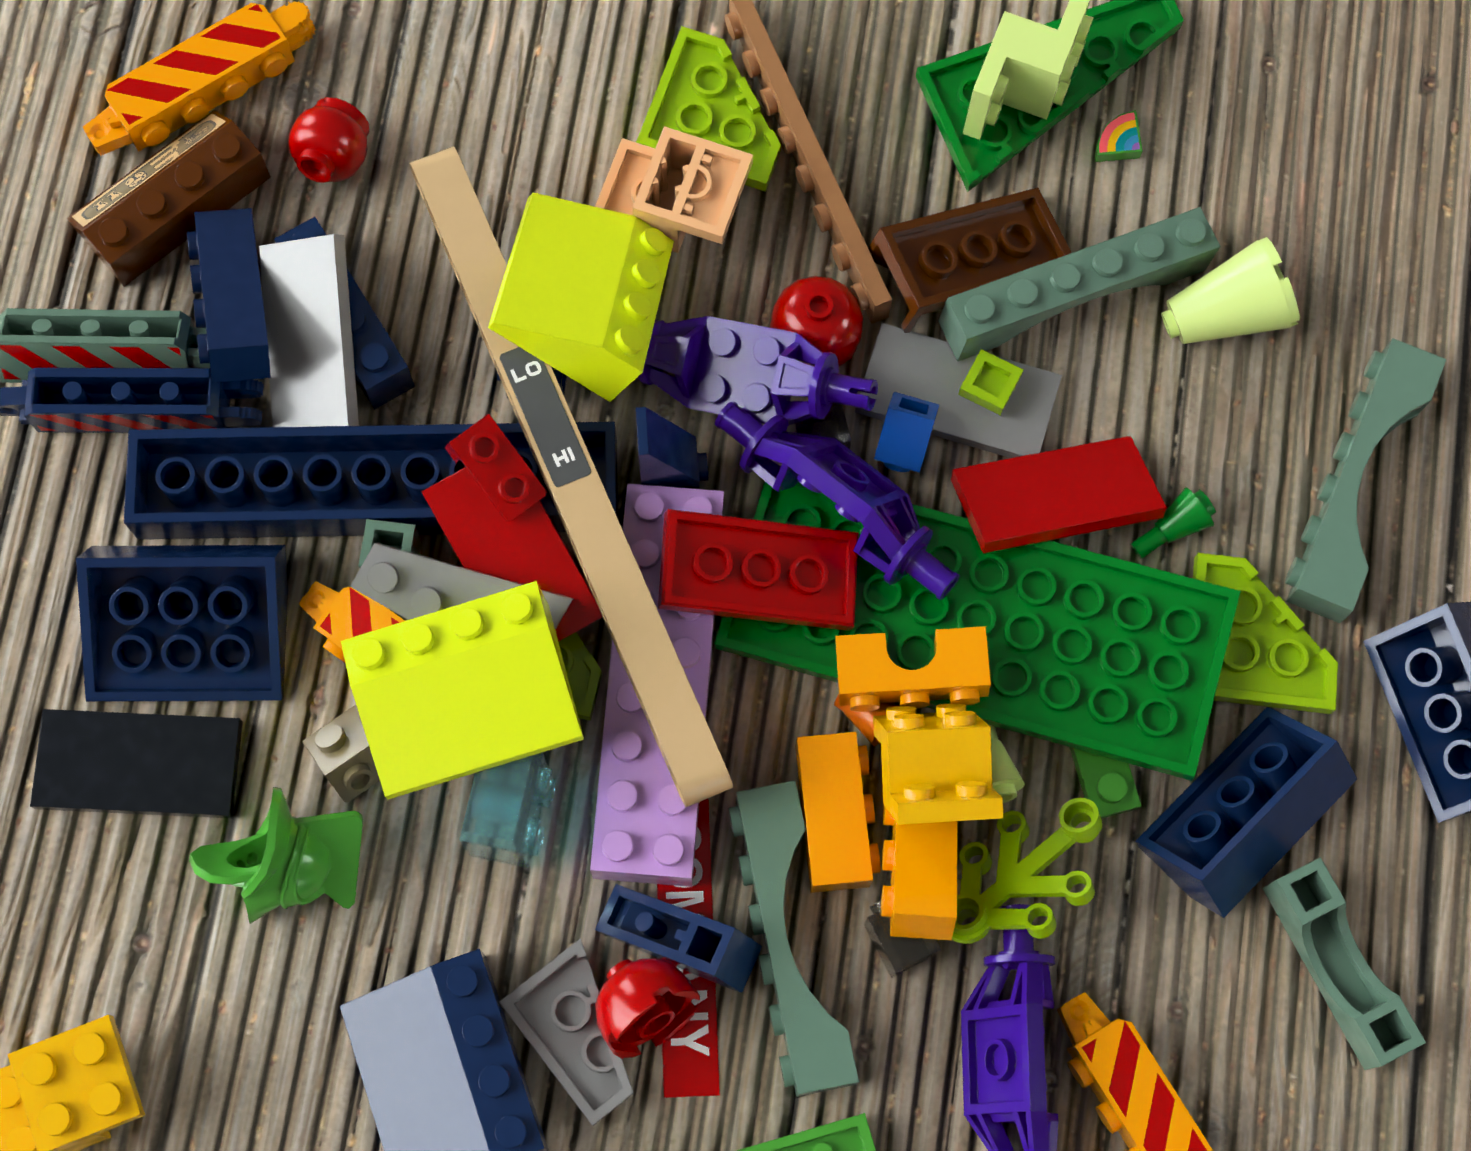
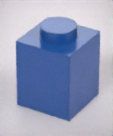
M894 392L888 406L874 460L883 462L887 468L897 472H909L912 470L920 473L940 404Z

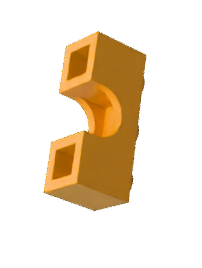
M986 626L936 629L934 638L935 656L928 665L917 670L903 669L890 659L886 648L885 633L835 636L840 706L850 705L851 711H874L880 708V703L900 702V706L923 708L930 705V700L950 699V704L973 705L980 702V697H988L991 681Z

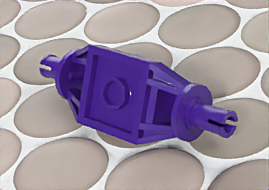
M712 316L671 323L655 319L643 373L638 376L643 384L657 385L691 410L718 415L729 402L735 401L740 408L763 425L776 415H783L788 419V426L811 417L819 420L824 419L832 403L871 411L876 399L857 394V392L875 395L878 393L877 380L838 374L839 365L835 353L820 351L806 338L796 332ZM665 370L667 372L675 374V377L663 373V371ZM791 396H794V397H808V401H790V400H791Z
M735 401L729 402L720 411L715 420V426L722 429L745 447L739 463L740 468L746 473L754 471L777 492L792 488L799 481L807 489L816 493L822 492L835 502V509L846 519L853 522H861L864 528L853 551L884 572L885 582L893 585L903 576L909 574L936 595V598L939 600L945 598L953 589L960 575L957 572H953L926 551L933 531L927 526L920 528L909 494L833 437L786 431L788 419L783 415H776L763 425L740 408ZM772 460L782 463V465L779 466Z
M1012 904L1001 906V908L1027 909L1030 905ZM1027 929L1003 930V951L999 952V955H990L983 958L984 966L988 968L961 1010L964 1116L988 1151H1014L1001 1123H1016L1024 1151H1057L1058 1114L1047 1113V1081L1045 1077L1044 1052L1045 1029L1043 1025V1010L1054 1009L1049 966L1055 965V956L1039 954V951H1034V937L1028 933ZM1010 970H1017L1011 998L998 1001Z

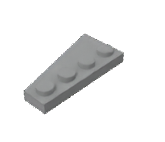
M374 543L350 587L410 620L524 584L441 562L437 559L384 544ZM541 590L549 604L556 630L573 598Z

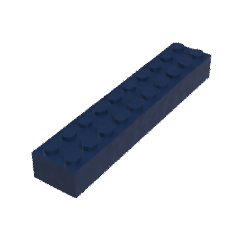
M615 421L576 422L618 518L617 435ZM496 423L546 489V496L541 499V502L557 531L566 532L520 424ZM474 424L129 430L124 524L138 540L364 536L366 519L413 524L416 526L419 535L445 534L421 491L465 467L461 460L455 463L446 451L445 446Z

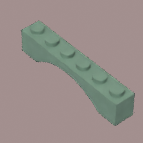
M1201 207L948 297L938 322L956 360L960 361L979 354L981 349L987 351L996 348L1040 322L1090 300L1135 287L1167 285L1203 272L1207 269L1221 246Z
M1394 338L1391 339L1382 352L1375 350L1372 353L1363 375L1370 379L1365 392L1359 391L1349 410L1348 417L1355 419L1350 434L1347 432L1342 433L1333 453V458L1339 460L1334 475L1330 473L1326 475L1317 495V499L1323 501L1322 508L1318 516L1311 515L1303 531L1301 541L1307 543L1303 558L1296 557L1287 573L1285 584L1292 587L1286 602L1337 623H1341L1354 611L1369 570L1361 547L1357 524L1358 491L1364 468L1378 442L1397 426L1417 417L1432 400L1446 362L1445 358Z
M794 780L736 792L737 806L729 807L728 811L733 836H743L747 855L738 856L743 885L753 884L757 904L748 905L754 936L763 934L767 954L758 955L764 986L773 984L777 1004L768 1006L774 1036L784 1035L788 1055L779 1057L785 1088L794 1086L796 1097L856 1085L859 1083L849 1031L834 1019L809 991L795 965L786 935L784 916L786 879L792 859L805 833V824L796 782Z

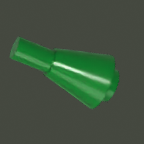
M1185 487L1167 508L1164 517L1156 521L1155 527L1130 545L1137 556L1143 559L1165 542L1171 543L1213 527L1214 522L1211 516L1216 513L1215 507L1203 491L1199 489L1193 493L1189 488Z

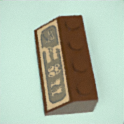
M213 110L69 216L67 220L123 287H125L187 240V232L196 231L194 212L228 210L270 179L271 176L261 152L231 119Z

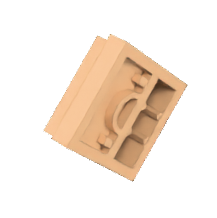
M665 126L656 149L622 138L595 207L640 218L674 240L672 251L679 253L686 233L723 244L752 167L753 154Z

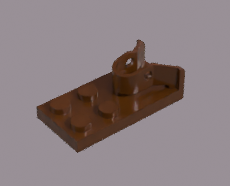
M1039 188L881 227L868 247L874 262L890 269L910 310L901 324L904 333H910L921 315L942 310L948 297L1072 253Z

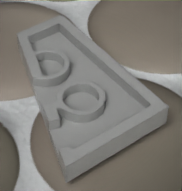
M580 938L499 1003L591 1125L594 1126L634 1093L622 1058L613 1054L597 1026L595 1003L599 990Z

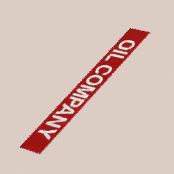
M709 798L699 802L692 887L657 884V898L713 920ZM677 967L697 990L700 1000H692L697 1009L694 1016L680 1031L662 1043L664 1098L720 1096L716 983Z

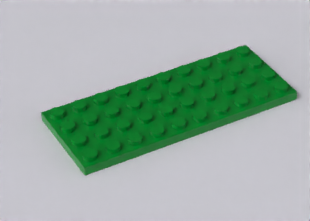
M799 481L794 487L777 492L765 482L753 520L859 533L858 539L864 528L861 522L850 521L838 513L835 509L836 503L822 492H813ZM912 504L920 528L927 526L933 531L926 551L953 572H957L960 575L957 583L945 598L939 600L936 598V595L909 574L903 576L895 584L889 585L884 581V572L858 555L854 628L850 631L722 617L714 643L715 649L837 683L835 636L885 633L886 648L890 659L903 669L917 670L928 665L935 656L934 638L936 629L986 626L991 681L988 697H980L979 703L966 705V711L975 712L988 725L1192 781L1196 774L1241 591L1050 540L982 553L967 518ZM950 699L930 700V705L927 708L936 710L937 705L949 704Z

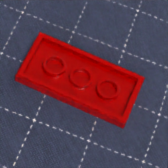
M1131 436L953 469L951 482L982 553L1160 519L1164 517L1167 508Z
M466 467L421 491L464 568L521 584L537 581L541 590L573 598L555 630L558 642L602 618V614L588 584L541 500L514 520L508 522L503 518Z
M667 509L664 514L658 609L850 631L854 628L858 558V554L853 550L858 541L859 533Z

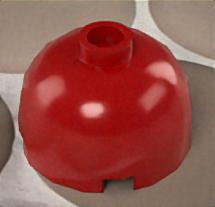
M810 276L796 280L782 291L772 309L770 328L796 332L806 338L820 351L835 353L840 367L852 358L861 341L863 316L858 299L846 285L833 278Z
M654 958L636 961L626 959L613 966L606 975L608 980L603 984L595 1003L597 1026L614 1055L619 1058L636 1057L642 1054L637 1047L638 1045L644 1044L651 1039L657 1047L680 1031L694 1016L697 1009L692 1000H700V995L690 980L677 967L667 961Z

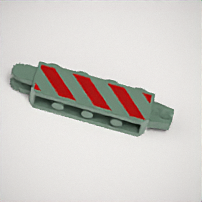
M7 308L0 314V382L22 383V380H28V371L34 368H210V363L200 364L197 335L207 334L206 328L193 327L192 318L182 311Z

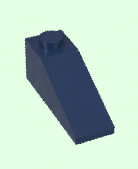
M636 407L641 485L700 489L699 481H708L707 452L697 453L696 436L647 407Z
M615 884L595 928L599 933L740 993L743 992L762 949L760 944L734 927Z

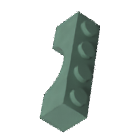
M1321 857L1262 888L1364 1070L1382 1067L1426 1043L1401 997L1388 989L1380 981L1361 954L1347 921L1346 901Z

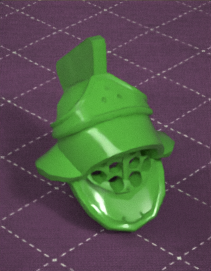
M273 787L272 800L267 817L256 835L237 841L199 846L190 853L189 862L194 873L209 883L228 884L243 888L241 895L245 902L250 924L280 905L284 909L296 905L303 906L311 903L324 893L343 908L349 909L355 904L363 817L357 811H347L296 818L291 815L282 789Z

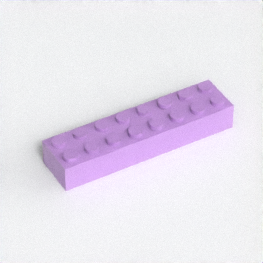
M627 484L623 532L706 720L715 615L658 609L664 514L667 509L723 516L724 491ZM612 640L590 871L593 879L692 887L699 802L685 808Z

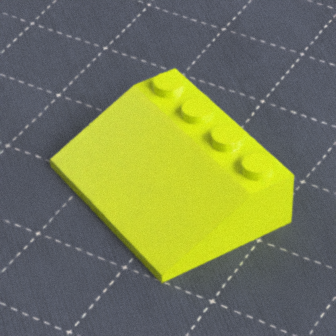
M533 192L528 197L488 328L611 402L643 373L674 240L634 215Z
M537 581L341 641L350 687L387 800L584 740L549 604Z

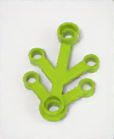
M1074 798L1066 802L1059 812L1061 827L1020 862L1021 843L1028 838L1030 828L1025 816L1021 812L1008 811L1003 813V819H998L997 821L1000 846L996 882L982 894V875L991 869L992 858L983 843L971 842L966 844L959 854L963 870L960 894L957 895V920L952 940L962 944L974 943L983 939L990 930L1027 929L1028 933L1037 939L1047 938L1054 933L1057 922L1052 909L1048 905L1034 903L1027 907V909L999 908L1009 898L1065 897L1067 902L1074 906L1088 904L1095 895V889L1087 873L1076 870L1066 875H1037L1076 842L1089 843L1098 836L1102 829V818L1096 804L1087 798ZM1082 822H1089V824L1084 827L1076 828V826ZM1020 824L1016 831H1006L1010 825ZM973 856H983L977 863H968ZM1077 884L1086 885L1080 892H1070L1071 888ZM1039 916L1048 917L1045 923L1032 925L1035 918ZM969 917L976 918L971 923L962 925L965 919Z

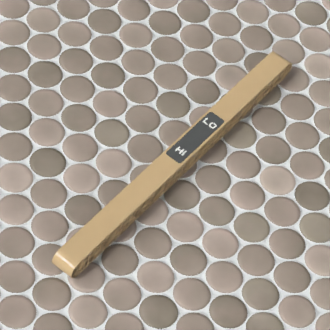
M452 146L410 162V168L685 808L733 788L719 749L552 367L488 328L507 264L456 148Z

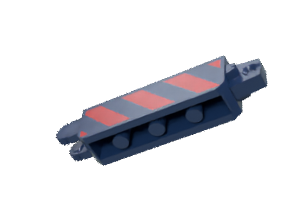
M34 368L28 371V380H22V387L0 388V415L17 416L21 424L32 425L37 432L128 433L129 430L250 427L262 423V412L251 407H230V399L263 396L264 384L253 379L212 383L210 368Z

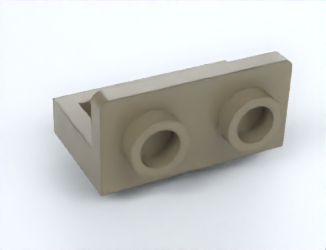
M356 704L302 741L344 802H350L380 781Z

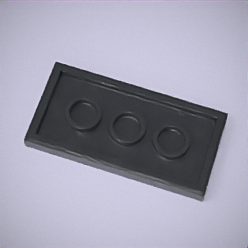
M43 709L30 807L39 810L232 819L243 721L240 718Z

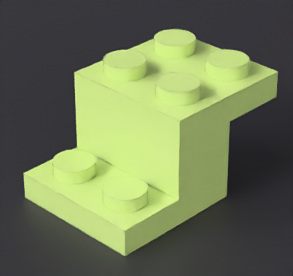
M1069 0L1058 30L1004 11L974 86L963 134L980 140L986 124L995 126L1003 104L1046 120L1053 103L1062 106L1071 82V76L1074 68L1078 65L1093 21V17L1085 15L1090 0Z

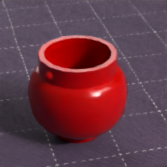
M325 97L318 100L314 107L302 112L296 119L289 133V152L299 171L308 179L319 183L344 181L355 175L366 158L368 150L367 136L370 132L369 123L365 116L350 103L338 98Z

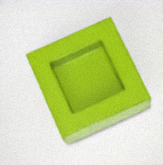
M981 349L962 383L958 395L1001 416L1024 369Z

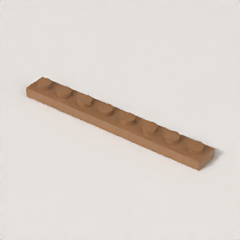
M729 0V13L724 16L728 32L733 41L740 40L745 50L742 52V59L749 77L754 78L757 76L762 87V90L759 91L760 99L768 116L775 115L780 126L777 129V134L785 154L792 153L798 166L795 167V173L798 183L804 193H811L816 203L813 206L814 216L822 232L829 231L835 244L831 246V250L838 269L841 272L847 270L853 285H850V290L858 299L861 311H866L871 324L889 318L892 298L753 1Z

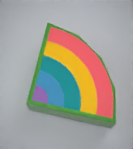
M1136 110L1118 115L1105 126L1096 145L1095 162L1138 159L1141 157L1143 150Z

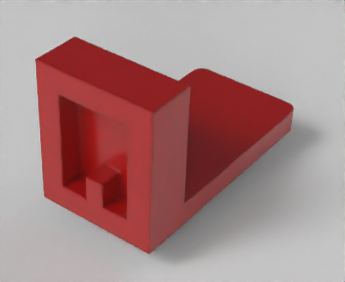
M490 414L484 416L445 446L446 451L455 463L461 460L503 518L508 522L514 520L546 496V489Z

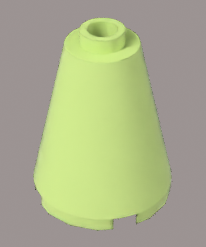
M1268 237L1256 240L1166 301L1168 310L1162 312L1161 316L1171 339L1178 336L1182 344L1288 329L1299 324L1297 322L1300 320L1298 305L1288 277L1284 278L1277 265L1282 263Z

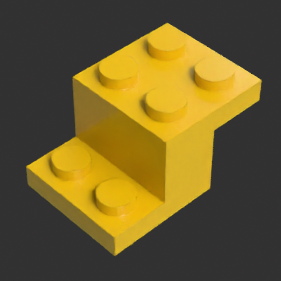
M940 704L936 706V713L918 714L916 707L895 706L886 708V715L873 716L874 736L881 743L883 805L898 825L1003 819V797L993 789L991 726L975 714V712L966 711L965 704Z
M111 1015L103 1016L9 1053L7 1055L10 1065L0 1068V1151H79L111 1138L110 1129L145 1116L114 1016Z

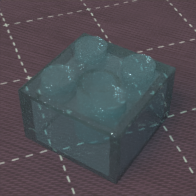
M543 753L475 773L459 839L470 856L528 868L531 855L539 856L545 833V827L541 826L540 813L542 807L550 808L556 785V779L552 778L553 770L548 768Z

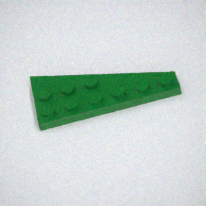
M1113 0L1087 9L1085 15L1093 17V21L1078 65L1074 68L1071 76V82L1062 106L1053 103L1046 120L1003 104L995 126L986 124L980 140L963 134L972 92L992 42L918 67L916 79L967 192L1181 28L1184 19L1175 0ZM1062 18L1043 25L1058 30Z

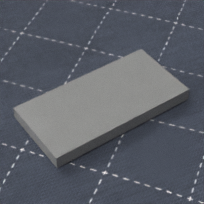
M329 234L259 246L263 305L269 346L271 372L269 383L273 427L359 426L344 235Z
M882 323L864 378L877 380L878 393L875 395L860 392L861 395L876 399V402L871 411L855 407V413L884 421L894 392L940 404L931 435L1009 458L1040 453L1062 375L999 357L1024 369L1000 416L958 395L960 387L978 354L957 361L947 341L912 331L904 333L902 328Z

